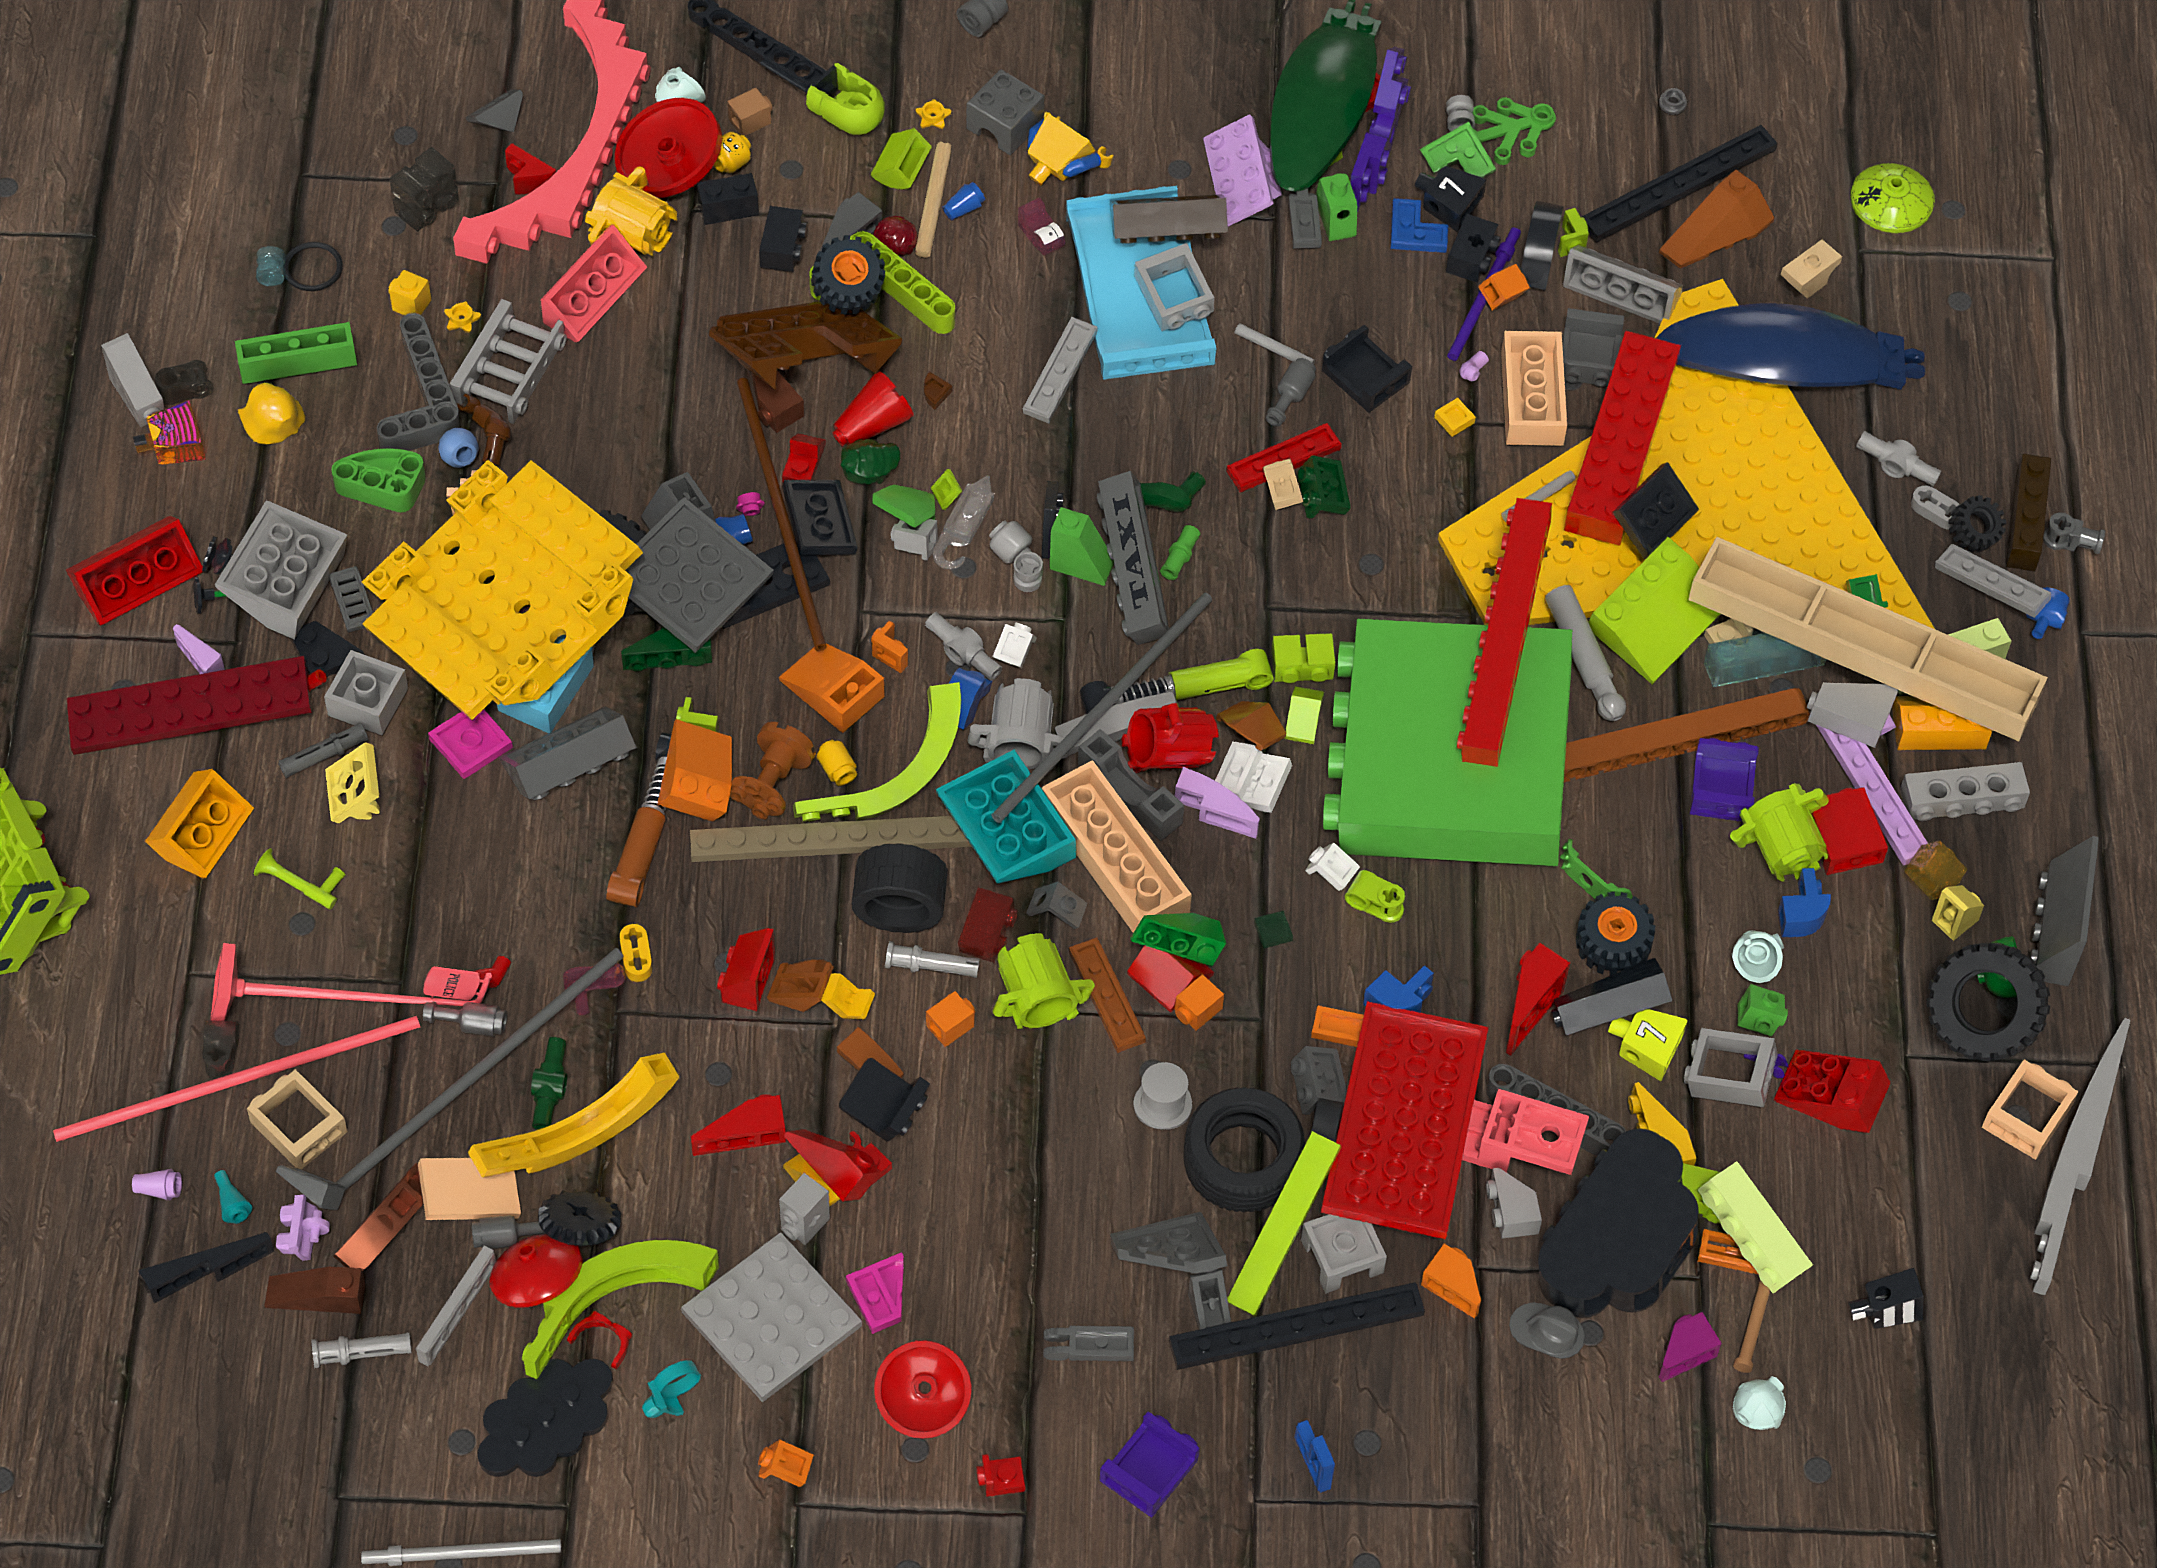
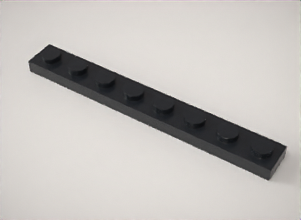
M1759 125L1582 216L1586 220L1588 233L1597 243L1731 174L1733 171L1776 150L1778 143L1762 125Z
M1414 1282L1169 1336V1344L1176 1369L1180 1370L1424 1316L1425 1308L1417 1283Z

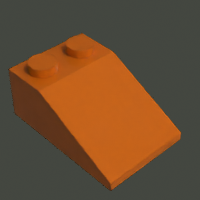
M676 719L673 725L657 804L713 822L727 811L732 786V737Z

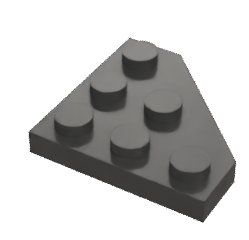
M1201 1212L1110 1234L1111 1245L1119 1260L1196 1274L1201 1272L1211 1273L1218 1268L1227 1266L1226 1255Z

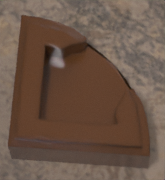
M929 372L925 378L924 396L927 403L936 410L953 392V386Z

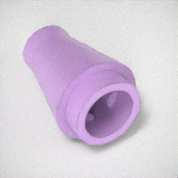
M172 1169L135 1174L132 1179V1190L134 1193H141L170 1201L173 1197L178 1198L180 1196L182 1177L179 1172H174Z

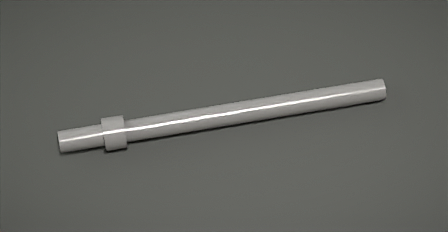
M561 1539L402 1549V1545L388 1546V1550L362 1551L361 1558L362 1564L388 1563L389 1566H399L403 1562L560 1553Z

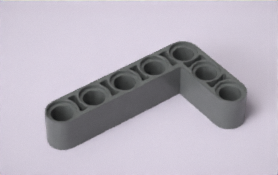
M418 313L404 315L400 321V329L406 354L426 406L382 419L377 425L380 449L414 450L438 443L446 431L453 428H461L458 407L424 317Z

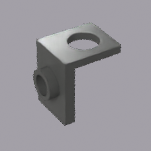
M1055 882L1035 889L1026 914L1033 916L1049 910L1073 929H1076L1080 926L1087 902L1060 882ZM1046 894L1045 900L1037 906L1039 899Z

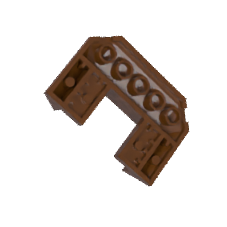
M820 302L720 316L717 320V326H712L709 330V336L746 369L774 389L776 387L777 369L786 370L791 366L802 364V360L838 354H848L876 374L902 344V338L861 309L857 314H853L852 310H848L847 315L840 314L841 309L836 308L835 312L829 310L830 305L828 303L823 306Z

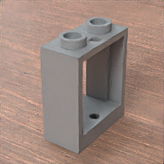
M1187 243L1135 262L1134 277L1161 331L1169 328H1179L1185 322L1193 319H1203L1214 312V296ZM1187 268L1201 296L1165 309L1152 280Z
M1701 1028L1699 1039H1694L1692 1044V1065H1687L1684 1082L1689 1086L1691 1097L1764 1107L1778 1055L1775 1039ZM1708 1049L1756 1055L1757 1058L1750 1083L1702 1076Z

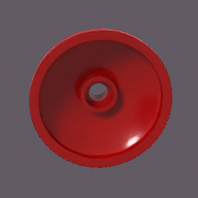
M537 1234L524 1238L505 1250L494 1264L489 1277L492 1293L498 1301L511 1307H531L548 1302L562 1294L576 1280L582 1268V1254L577 1245L560 1242L549 1237L547 1234Z
M918 1340L899 1346L884 1359L876 1375L874 1394L881 1415L892 1428L910 1437L932 1438L948 1432L961 1421L970 1404L972 1384L966 1365L952 1349L938 1342ZM923 1381L930 1383V1392H922L919 1387L920 1383Z

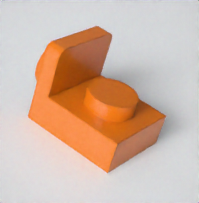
M888 621L883 628L879 627L872 635V656L902 673L908 666V649L902 642L894 639L895 624Z
M779 1439L762 1450L758 1460V1465L761 1466L758 1476L765 1479L773 1475L801 1487L806 1483L814 1455Z

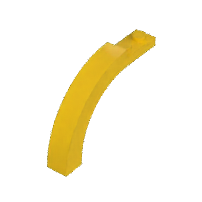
M665 1052L640 1057L634 1067L617 1085L574 1115L533 1132L472 1145L468 1154L482 1178L524 1168L530 1174L559 1165L601 1145L629 1127L659 1102L680 1077Z

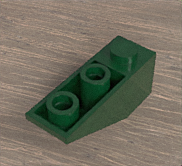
M665 627L621 650L623 670L641 671L645 668L658 667L668 669L674 666H701L706 663H712L710 639L695 653Z

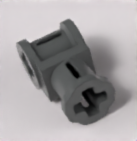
M2059 512L2051 516L2049 528L2044 532L2043 541L2046 546L2053 550L2066 549L2075 551L2076 546L2093 550L2095 554H2099L2104 541L2105 530L2100 529L2097 531L2083 527L2084 521L2074 519L2069 514ZM2062 520L2063 523H2062L2061 527H2059L2058 525H2059L2060 521ZM2057 535L2060 536L2058 542H2055Z

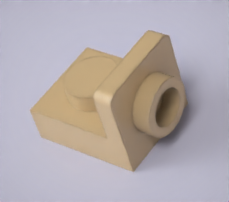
M1731 618L1707 628L1704 636L1718 658L1726 655L1729 641L1730 645L1727 654L1735 652L1734 649L1738 646L1746 645L1745 640H1751L1754 628Z

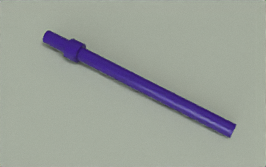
M1511 228L1505 241L1500 243L1495 253L1496 259L1486 279L1503 270L1506 262L1512 259L1515 253L1514 246L1521 234L1518 228ZM1479 291L1447 354L1450 360H1458L1487 302L1481 291Z

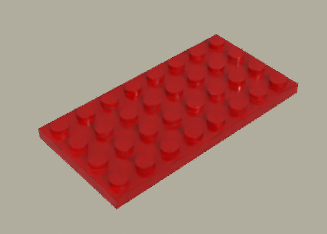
M1367 1001L1336 1143L1341 1145V1149L1329 1172L1321 1213L1446 1239L1489 1027L1406 1009H1394Z

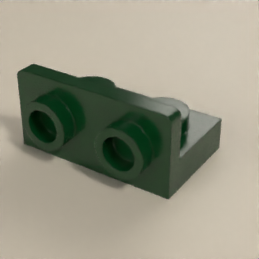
M1311 455L1299 468L1297 474L1306 517L1313 519L1320 510L1345 515L1351 509L1342 462Z

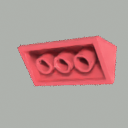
M613 224L599 236L541 299L543 324L553 329L558 320L563 321L564 333L567 335V338L575 343L585 336L647 268Z

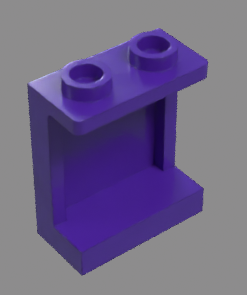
M1700 738L1695 753L1690 815L1743 822L1740 817V811L1744 808L1748 811L1754 805L1755 797H1753L1759 747L1745 742L1732 743L1720 741L1716 738Z
M1147 1412L1143 1416L1142 1425L1112 1461L1107 1459L1100 1468L1099 1481L1152 1518L1198 1461L1199 1447L1191 1436L1185 1433L1180 1434L1171 1428V1424L1160 1415L1154 1416Z

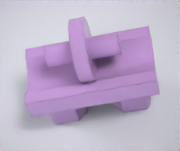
M304 1194L295 1195L293 1204L281 1206V1222L285 1226H291L290 1232L277 1235L276 1247L283 1254H295L302 1261L311 1260L313 1242L319 1241V1235L329 1232L330 1223L322 1219V1211L318 1210L315 1205L309 1204Z

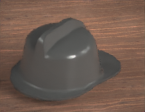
M1533 1302L1517 1308L1510 1318V1331L1518 1343L1559 1359L1570 1358L1576 1355L1584 1345L1585 1334L1583 1327L1567 1308Z

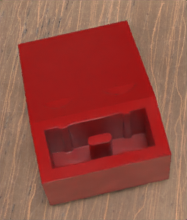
M1796 1049L1774 1100L1777 1103L1840 1129L1869 1133L1891 1082L1880 1061Z

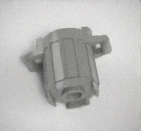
M1017 678L1014 679V684L1006 687L1002 683L997 690V694L994 696L991 725L973 724L970 727L968 743L984 749L983 758L985 762H990L1015 749L1028 770L1036 768L1055 749L1053 745L1057 746L1065 738L1051 734L1054 707L1052 691L1050 690L1047 693L1041 688L1040 682L1031 679ZM987 735V738H981L980 736ZM1069 751L1067 752V754H1066L1062 759H1065V758L1068 757Z

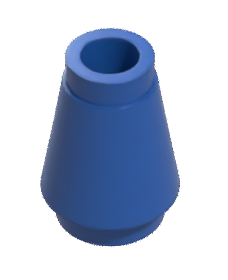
M974 182L969 185L964 184L942 209L950 220H954L980 208L981 203L985 201V197Z

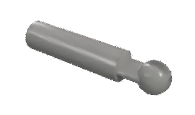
M1563 585L1553 589L1545 596L1546 603L1558 628L1573 630L1572 658L1585 686L1593 691L1598 702V713L1603 719L1608 721L1621 719L1626 711V701L1617 693L1612 683L1613 673L1571 585Z

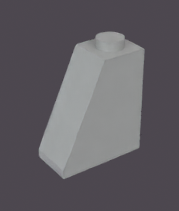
M126 333L102 344L110 381L138 425L143 427L151 423L147 421V418L159 412L164 413L165 407L163 399L130 336Z
M1823 682L1819 693L1813 691L1806 707L1811 710L1808 722L1875 748L1899 690L1886 684Z

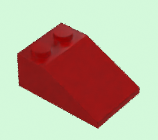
M1539 943L1533 951L1527 950L1519 962V965L1522 967L1516 977L1518 986L1506 1053L1510 1056L1553 1006V999L1560 997L1564 992L1570 962L1542 943Z

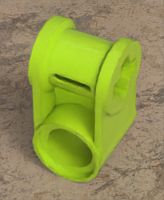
M1366 870L1359 871L1344 896L1346 902L1351 907L1369 913L1384 922H1396L1402 918L1404 913V890L1400 886Z

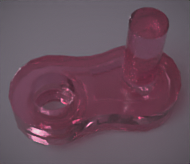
M616 963L575 998L578 1015L589 1013L586 991L614 988L625 982L623 965ZM593 966L575 967L565 971L562 976L565 990Z

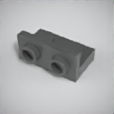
M1305 1046L1291 1060V1072L1294 1075L1297 1099L1300 1103L1302 1114L1309 1115L1317 1107L1319 1098L1343 1102L1344 1108L1347 1089L1338 1050Z

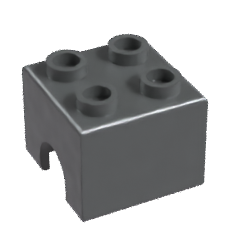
M1000 69L967 102L966 129L978 136L981 135V128L989 130L996 137L998 148L1011 155L1028 138L1029 129L1044 119L1045 96Z

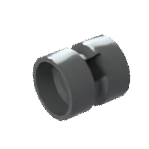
M969 0L957 9V18L969 34L980 37L990 29L993 23L998 22L1007 14L1008 4L1006 0Z

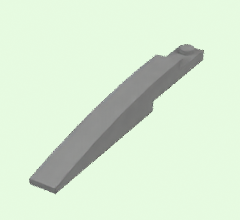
M2124 1018L2105 1051L2078 1107L2050 1178L2034 1234L2041 1236L2037 1252L2042 1253L2040 1262L2035 1260L2030 1279L2035 1280L2033 1288L2035 1293L2045 1295L2051 1283L2074 1189L2085 1191L2091 1178L2130 1019Z

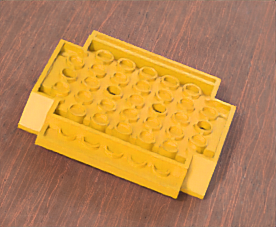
M487 460L446 500L455 514L417 551L403 541L362 581V584L380 600L387 599L362 623L364 627L471 720L492 700L497 705L500 703L510 705L538 700L623 617L633 583V577L625 570L643 554L638 545L532 460L507 484L508 476ZM460 547L455 554L448 555L451 549ZM495 576L492 582L483 584L486 578ZM530 605V608L527 612L523 614L519 613L522 607ZM566 635L563 642L554 644L559 636Z

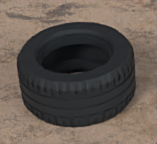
M1237 1087L1213 1094V1096L1207 1098V1101H1203L1197 1107L1187 1126L1184 1144V1166L1186 1167L1188 1179L1203 1198H1206L1207 1201L1212 1202L1215 1206L1218 1205L1220 1208H1226L1229 1211L1254 1212V1210L1261 1211V1209L1274 1206L1305 1147V1135L1301 1122L1286 1102L1276 1098L1274 1094L1262 1091L1261 1089ZM1239 1126L1250 1127L1265 1133L1275 1144L1278 1155L1272 1164L1261 1171L1252 1173L1234 1172L1219 1163L1213 1156L1210 1145L1215 1137L1226 1129Z

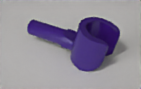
M1744 1054V1058L1756 1062V1055ZM1778 1054L1773 1076L1775 1078H1783L1785 1074L1778 1066L1789 1067L1785 1057Z

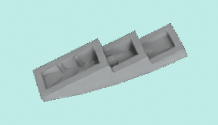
M1167 692L1142 697L1111 706L1069 750L1068 756L1078 752L1079 745L1099 729L1104 731L1113 741L1120 740L1123 734H1127L1130 719L1135 711L1140 708H1161L1164 705L1177 703L1174 693ZM1086 715L1056 726L1057 735L1066 737Z

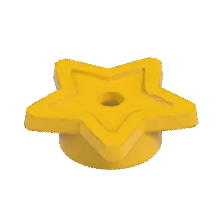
M936 100L929 101L922 108L915 109L916 113L922 118L921 128L933 125L944 129V119L951 114V109L944 108Z
M466 301L455 304L451 309L444 310L446 316L450 319L447 324L449 331L460 328L470 333L472 323L481 317V313L472 311V308Z

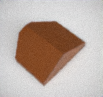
M1241 701L1218 713L1216 717L1217 721H1223L1236 732L1255 743V748L1260 751L1284 739L1287 734L1269 703Z
M824 959L805 960L790 965L782 963L779 966L767 999L769 1002L805 1012L821 1001L834 966Z

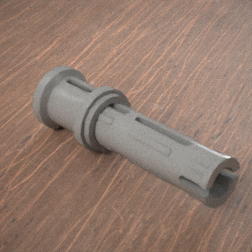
M889 941L885 968L890 969L891 966L909 968L911 972H919V969L977 978L980 958L924 951L922 947H919L920 945L907 947L895 945L894 941Z
M409 1333L348 1340L344 1336H339L338 1340L318 1342L317 1339L311 1340L314 1368H319L320 1364L340 1362L341 1365H347V1363H350V1360L358 1358L411 1353Z

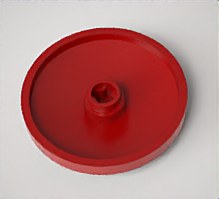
M671 98L654 103L638 113L622 131L615 148L617 172L628 178L635 168L643 167L648 179V184L644 186L643 191L657 198L679 194L697 184L715 164L722 146L720 125L710 109L696 100Z

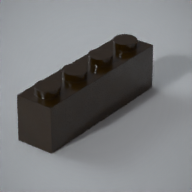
M2022 454L2016 472L2006 567L2032 572L2036 571L2043 546L2052 458Z

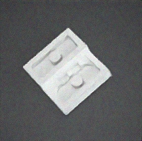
M1233 741L1215 781L1236 794L1250 808L1272 813L1292 767L1290 758L1264 754L1255 748L1256 745Z

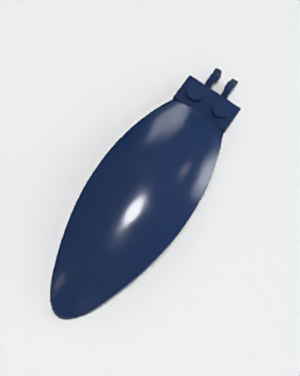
M1758 303L1721 308L1678 321L1664 329L1656 337V339L1681 345L1678 365L1762 383L1805 387H1839L1875 382V384L1902 389L1906 384V377L1920 379L1925 376V367L1920 364L1924 362V352L1914 348L1904 350V337L1879 331L1874 333L1844 317L1806 306Z

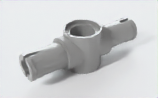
M1864 431L1856 445L1857 448L1878 458V461L1881 462L1882 470L1893 478H1902L1904 475L1909 477L1911 475L1933 487L1940 476L1941 470L1920 460L1919 456L1916 455L1915 447L1905 440H1895L1893 443L1890 441L1885 442Z
M934 612L927 619L925 626L943 640L944 651L953 663L958 666H963L964 664H967L969 667L973 666L991 681L998 677L1002 671V666L984 652L983 641L973 629L969 627L964 629L958 626L954 627L937 612Z

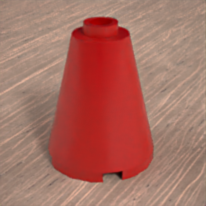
M881 371L869 379L833 424L835 431L832 434L841 446L849 445L859 439H870L910 420L914 416L905 397L897 393L894 383Z

